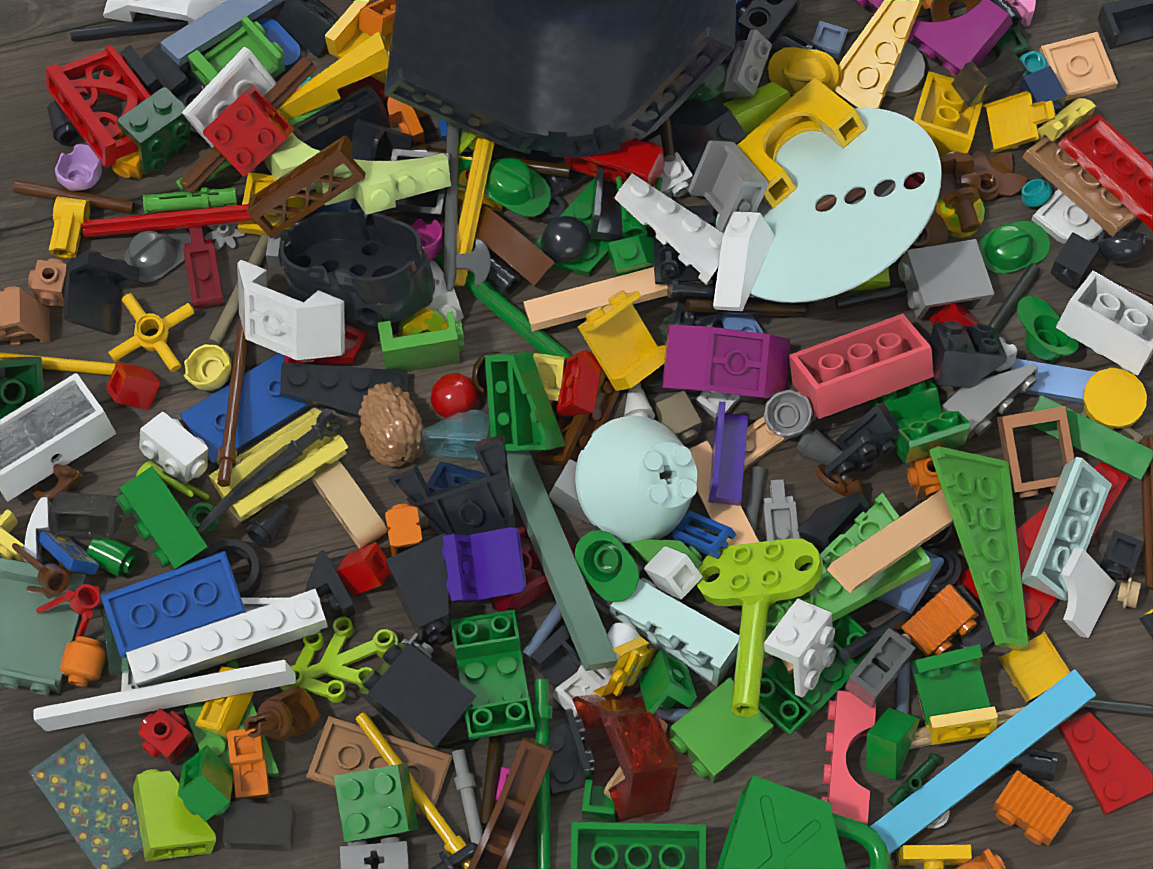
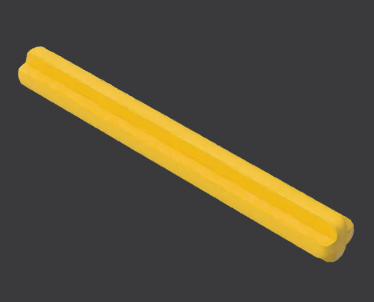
M482 137L477 138L457 230V254H468L473 249L494 148L493 142ZM456 270L454 286L465 285L468 270Z

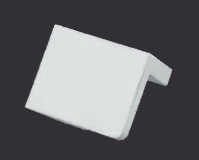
M667 546L663 547L643 568L660 591L681 600L703 577L686 554Z

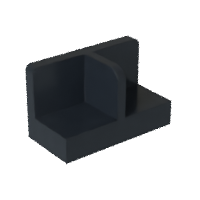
M357 119L353 128L351 141L353 147L350 156L355 160L391 161L393 149L412 150L414 137L410 134Z
M566 624L559 628L531 654V665L545 679H548V682L555 689L578 671L580 665H582Z

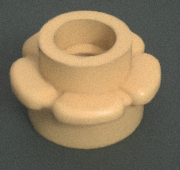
M1132 577L1128 579V583L1121 582L1117 601L1123 602V608H1126V606L1136 608L1141 583L1132 581Z

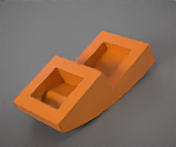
M245 729L227 731L229 758L233 768L237 801L271 796L262 735L256 738L248 736L255 729L245 732Z

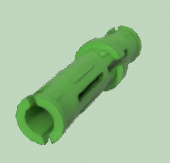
M202 187L201 190L194 193L174 192L143 195L145 214L238 205L236 187L208 190V187Z

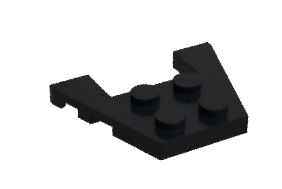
M503 434L478 442L475 445L474 449L486 472L485 475L433 493L429 491L417 464L391 472L388 479L394 487L398 486L406 494V500L412 506L419 508L429 519L428 524L439 535L443 533L446 535H473L509 527L515 528L506 443Z

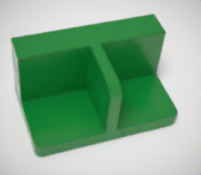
M663 650L657 653L638 678L646 710L652 714L656 712L659 706L670 709L677 701L690 707L697 698L687 664Z

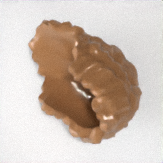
M391 382L376 384L374 388H369L368 394L363 396L362 408L358 412L362 423L360 432L366 441V447L370 450V455L375 458L376 462L387 465L389 468L401 467L405 463L414 462L415 458H420L423 455L425 447V427L422 424L420 414L417 412L418 408L409 399V392H403L401 387H395Z

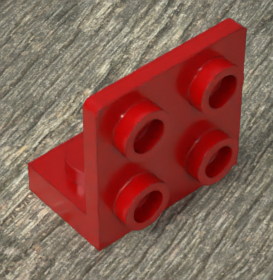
M252 84L203 130V135L242 176H246L285 141L295 128Z

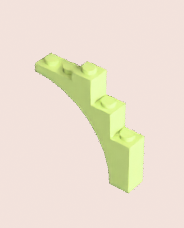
M291 133L264 160L276 181L320 151L306 145ZM443 153L399 161L355 160L365 171V178L325 203V206L355 198L367 215L396 207L395 200L451 186L448 159ZM344 163L335 168L334 176L348 178L353 175ZM315 181L311 184V190L315 189L318 193L328 191L329 183Z

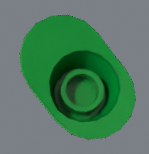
M515 158L496 159L490 162L484 191L485 195L523 217H535L543 213L549 206L551 194L546 180L528 168L524 162Z
M1025 220L1000 225L984 235L979 243V250L986 269L997 274L1013 273L1028 267L1031 263L1037 264L1044 260L1050 248V240L1045 230L1036 223Z
M1026 296L1018 302L1017 313L1025 327V345L1031 354L1052 364L1061 355L1068 356L1075 353L1078 349V340L1070 338L1056 328L1060 317L1045 301L1037 297Z
M602 530L590 531L581 537L576 545L575 560L580 572L596 593L604 600L611 602H620L629 598L637 588L639 572L634 559L625 546L611 533Z

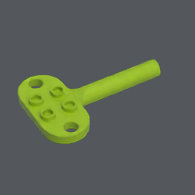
M790 538L727 546L726 549L720 548L718 550L721 555L717 559L708 555L702 561L703 564L698 568L703 577L697 583V587L706 601L716 606H742L731 711L739 717L750 718L758 713L769 607L780 600L803 596L812 590L821 579L824 569L822 558L815 546L804 539ZM805 563H813L808 570L799 571L800 567ZM712 574H720L716 580L706 582Z

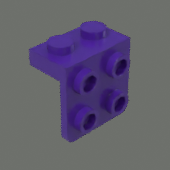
M509 527L473 535L451 534L443 536L442 556L447 566L448 578L446 580V587L451 596V601L472 602L522 593L526 590L520 534L517 528Z

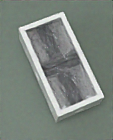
M77 373L0 419V492L7 502L53 474L55 464L67 465L116 434L106 413Z

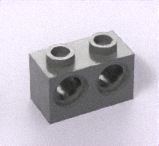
M888 628L850 675L845 688L872 708L911 660L915 647Z

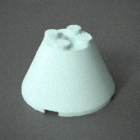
M624 416L601 425L591 434L592 437L584 450H581L576 465V491L585 515L594 526L599 527L602 531L611 533L621 543L630 544L633 541L663 538L673 531L684 518L691 499L697 491V468L690 450L682 444L668 427L648 417Z

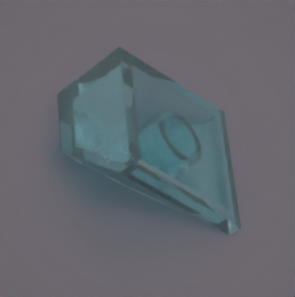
M480 410L457 413L423 429L426 457L480 461L474 447L478 442L491 438L489 414H485V412Z

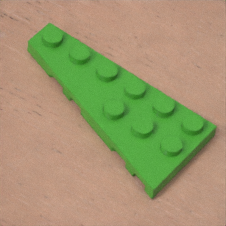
M940 446L932 448L929 452L995 646L1018 650L1028 647L1009 461Z
M883 493L875 499V504L866 513L862 512L855 519V524L845 534H840L820 554L824 569L821 579L815 587L803 596L780 600L769 607L766 639L797 598L831 612L833 622L932 568L931 560L921 546H919L852 593H849L827 570L832 562L900 518ZM811 563V564L806 568V570H808V569L813 565V563ZM764 652V659L771 654Z

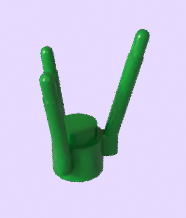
M620 176L616 177L617 191L623 186ZM661 177L657 178L654 187L658 191H661L663 182ZM620 204L623 236L625 238L637 235L646 237L648 234L647 228L651 226L649 224L642 225Z

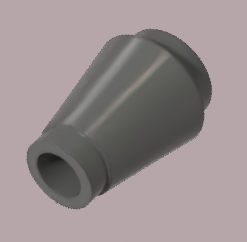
M807 428L795 447V450L801 452L800 456L827 466L843 453L817 429L813 431L810 428Z

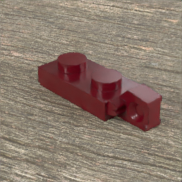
M202 226L189 227L191 243H185L183 251L193 308L199 309L224 304L214 243L212 239L205 240Z

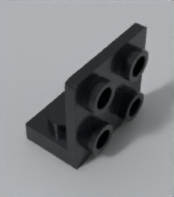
M572 708L565 710L564 724L549 728V747L555 749L549 764L550 789L553 797L585 788L586 779H591V775L595 774V761L591 748H584L583 746L586 743L584 737L586 734L580 716L574 717Z

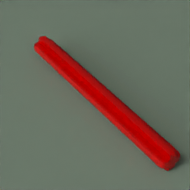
M249 204L86 220L82 224V232L84 237H95L254 220L247 213Z

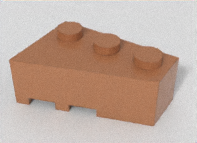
M10 286L0 291V342L10 341L11 346H21V340L40 339V344L51 343L50 309L20 287Z

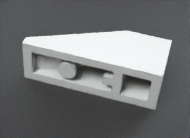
M733 212L722 236L713 307L716 310L743 311L775 237L761 213Z

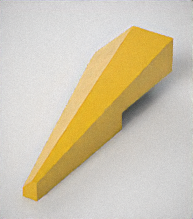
M378 31L298 88L277 110L286 120L293 119L341 99L338 91L339 88L387 69L389 50L382 34Z

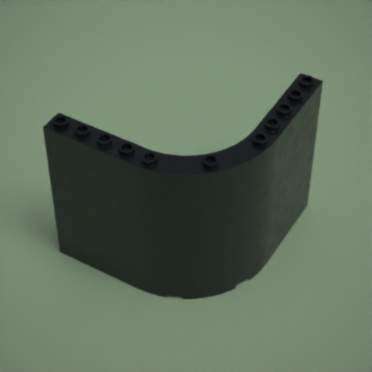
M397 0L384 95L493 143L530 154L531 149L552 152V157H583L607 153L620 149L621 144L634 138L641 140L655 131L735 49L736 0Z

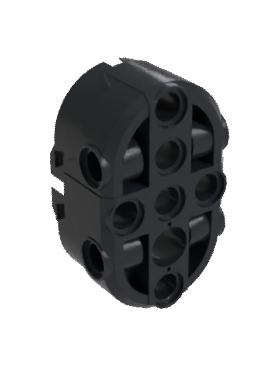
M349 209L345 212L313 214L298 221L289 228L287 233L290 240L286 246L283 240L280 243L281 259L292 298L304 303L317 291H321L344 301L345 322L361 321L368 326L377 327L380 322L390 321V323L404 320L432 303L435 280L429 258L423 250L417 231L410 225L392 220L384 214L371 213L374 225L366 224L363 212L359 210Z

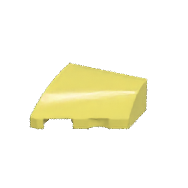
M1084 98L1076 99L1056 114L1055 119L1047 121L1037 129L1039 139L1034 142L1037 143L1046 136L1054 142L1067 130L1069 132L1073 131L1091 118L1096 105Z

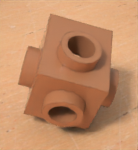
M53 258L47 261L37 260L36 268L30 271L28 278V287L31 288L36 300L48 306H64L66 263Z

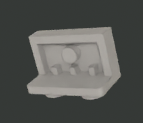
M756 29L750 30L747 40L737 41L720 89V93L726 99L750 97L756 93L772 44Z

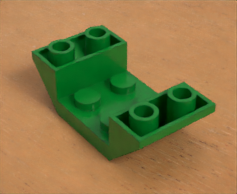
M930 379L869 400L872 408L877 404L885 403L899 426L900 439L894 443L896 447L893 450L904 463L930 456L929 450L937 446L952 449L966 443L971 429L970 422L959 410L946 412L941 410L937 387Z
M515 610L450 620L460 683L476 695V698L465 710L469 740L534 730L535 726L521 655Z
M847 614L832 622L835 629L833 646L836 650L833 663L830 667L823 669L815 688L809 689L804 697L795 695L794 672L788 674L781 658H778L768 669L762 668L758 708L789 736L810 722L829 700L837 694V691H840L847 684L850 675L874 647V645L870 646L848 661L841 658L840 650L867 633Z

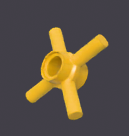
M126 294L122 298V302L136 321L134 336L108 351L112 360L116 362L142 346L147 351H157L170 372L180 369V362L166 344L169 333L168 329L194 314L190 304H185L161 319L155 314H146L133 294ZM150 329L158 330L153 336H145V333Z

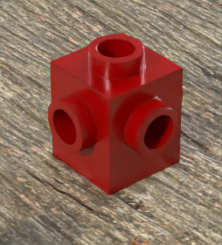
M160 708L155 714L150 713L140 725L141 730L138 732L144 742L141 747L153 758L156 759L160 755L171 765L177 761L194 739L191 733L184 728L186 722L173 711L167 714Z

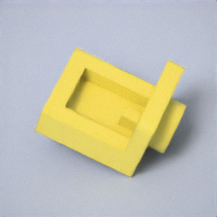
M534 353L533 358L551 404L559 399L565 357Z
M7 509L2 515L0 514V556L5 559L12 560L13 558L16 561L24 562V558L12 548L13 543H17L23 549L24 545L9 534L18 521L14 514Z

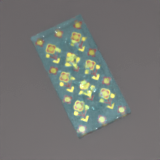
M84 733L28 771L96 869H117L143 850L136 807Z

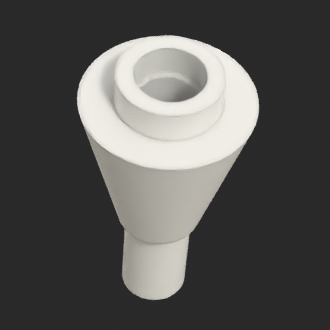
M640 381L628 390L624 416H643L654 419L655 414L644 390L641 388Z

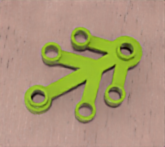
M340 617L333 623L335 633L319 663L310 666L316 651H319L324 646L322 634L317 632L314 635L303 637L305 646L296 664L290 666L294 670L295 676L299 678L296 680V683L280 686L282 691L299 686L308 692L327 697L333 703L341 702L346 697V689L341 681L332 680L329 683H324L315 679L328 675L357 684L362 688L361 679L372 669L363 667L356 670L346 666L373 654L382 658L385 651L391 645L399 643L397 635L391 630L382 629L374 635L373 640L340 654L347 638H350L354 633L351 620L347 617ZM341 626H348L344 631L339 630ZM318 638L317 642L309 643L311 639ZM390 639L386 643H380L382 640ZM341 689L339 693L331 694L332 690Z

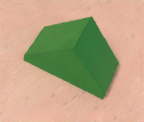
M888 708L867 733L866 770L898 781L920 719Z

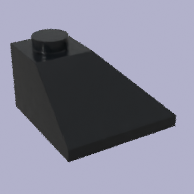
M708 91L683 105L671 115L675 153L678 152L691 173L697 170L710 140L734 142L737 144L747 136L731 110Z
M856 492L818 507L797 531L804 540L812 543L819 554H821L840 534H845L855 524V519L862 512L866 513L871 506L862 493Z

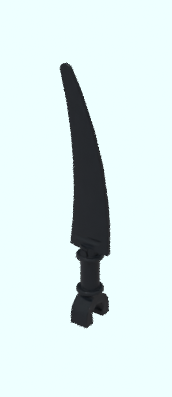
M327 408L323 410L316 419V425L311 426V430L296 441L291 440L288 445L283 446L250 472L209 513L197 528V532L202 533L249 491L297 459L299 455H303L302 451L319 439L322 441L325 436L335 437L342 433L343 429L336 422L327 427L328 422L335 418L333 413Z

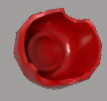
M450 373L440 377L432 386L430 402L437 414L454 421L458 418L473 417L481 405V394L476 390L472 379L461 373Z

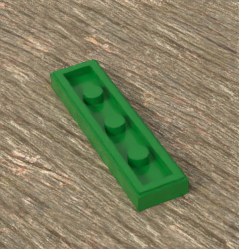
M1041 395L1033 411L1062 407V405ZM1066 408L1072 447L1142 481L1153 460L1152 449ZM1056 421L1029 425L1059 440Z

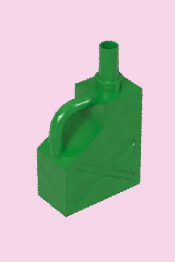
M752 775L741 790L716 869H846L838 835L853 840L866 849L870 858L869 869H889L890 856L885 841L876 830L862 822L832 812L829 802Z

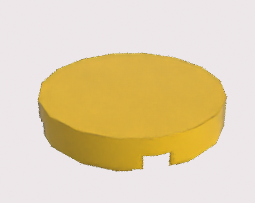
M1108 368L1098 371L1090 377L1083 391L1084 409L1088 417L1111 430H1114V428L1125 429L1131 427L1139 421L1146 408L1147 394L1143 383L1134 374L1124 369Z

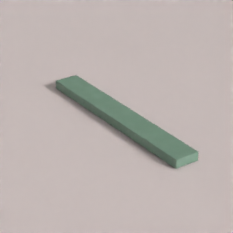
M529 450L507 451L512 497L585 671L614 667L618 659L614 650H612L613 647Z

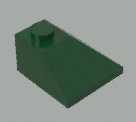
M0 357V419L45 392L41 357Z

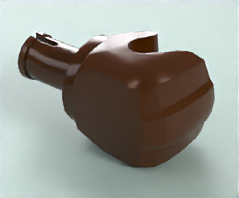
M959 151L947 153L940 158L942 179L939 196L944 201L945 207L956 209L961 232H973L981 226L973 204L980 198V173H975L974 162L969 153H961Z
M295 686L262 703L257 715L250 716L245 720L244 729L245 732L255 729V731L248 734L252 738L265 734L272 739L284 742L292 735L299 736L309 731L318 723L321 713L309 693L304 688Z

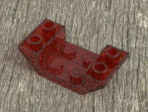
M623 692L618 696L613 693L603 697L597 694L575 696L572 700L578 716L582 719L584 729L605 726L625 776L624 780L608 789L620 820L668 812L676 781L678 764L657 713L652 714L648 712L645 702Z

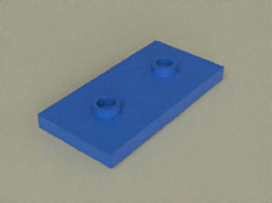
M281 353L276 354L244 374L235 442L237 453L311 407V405L280 396L281 365L284 362L285 356ZM230 384L180 414L181 420L194 437L201 438L209 448L208 459L214 467L219 465L217 463L218 449L222 447Z
M225 551L101 595L121 658L127 657L126 652L246 612Z

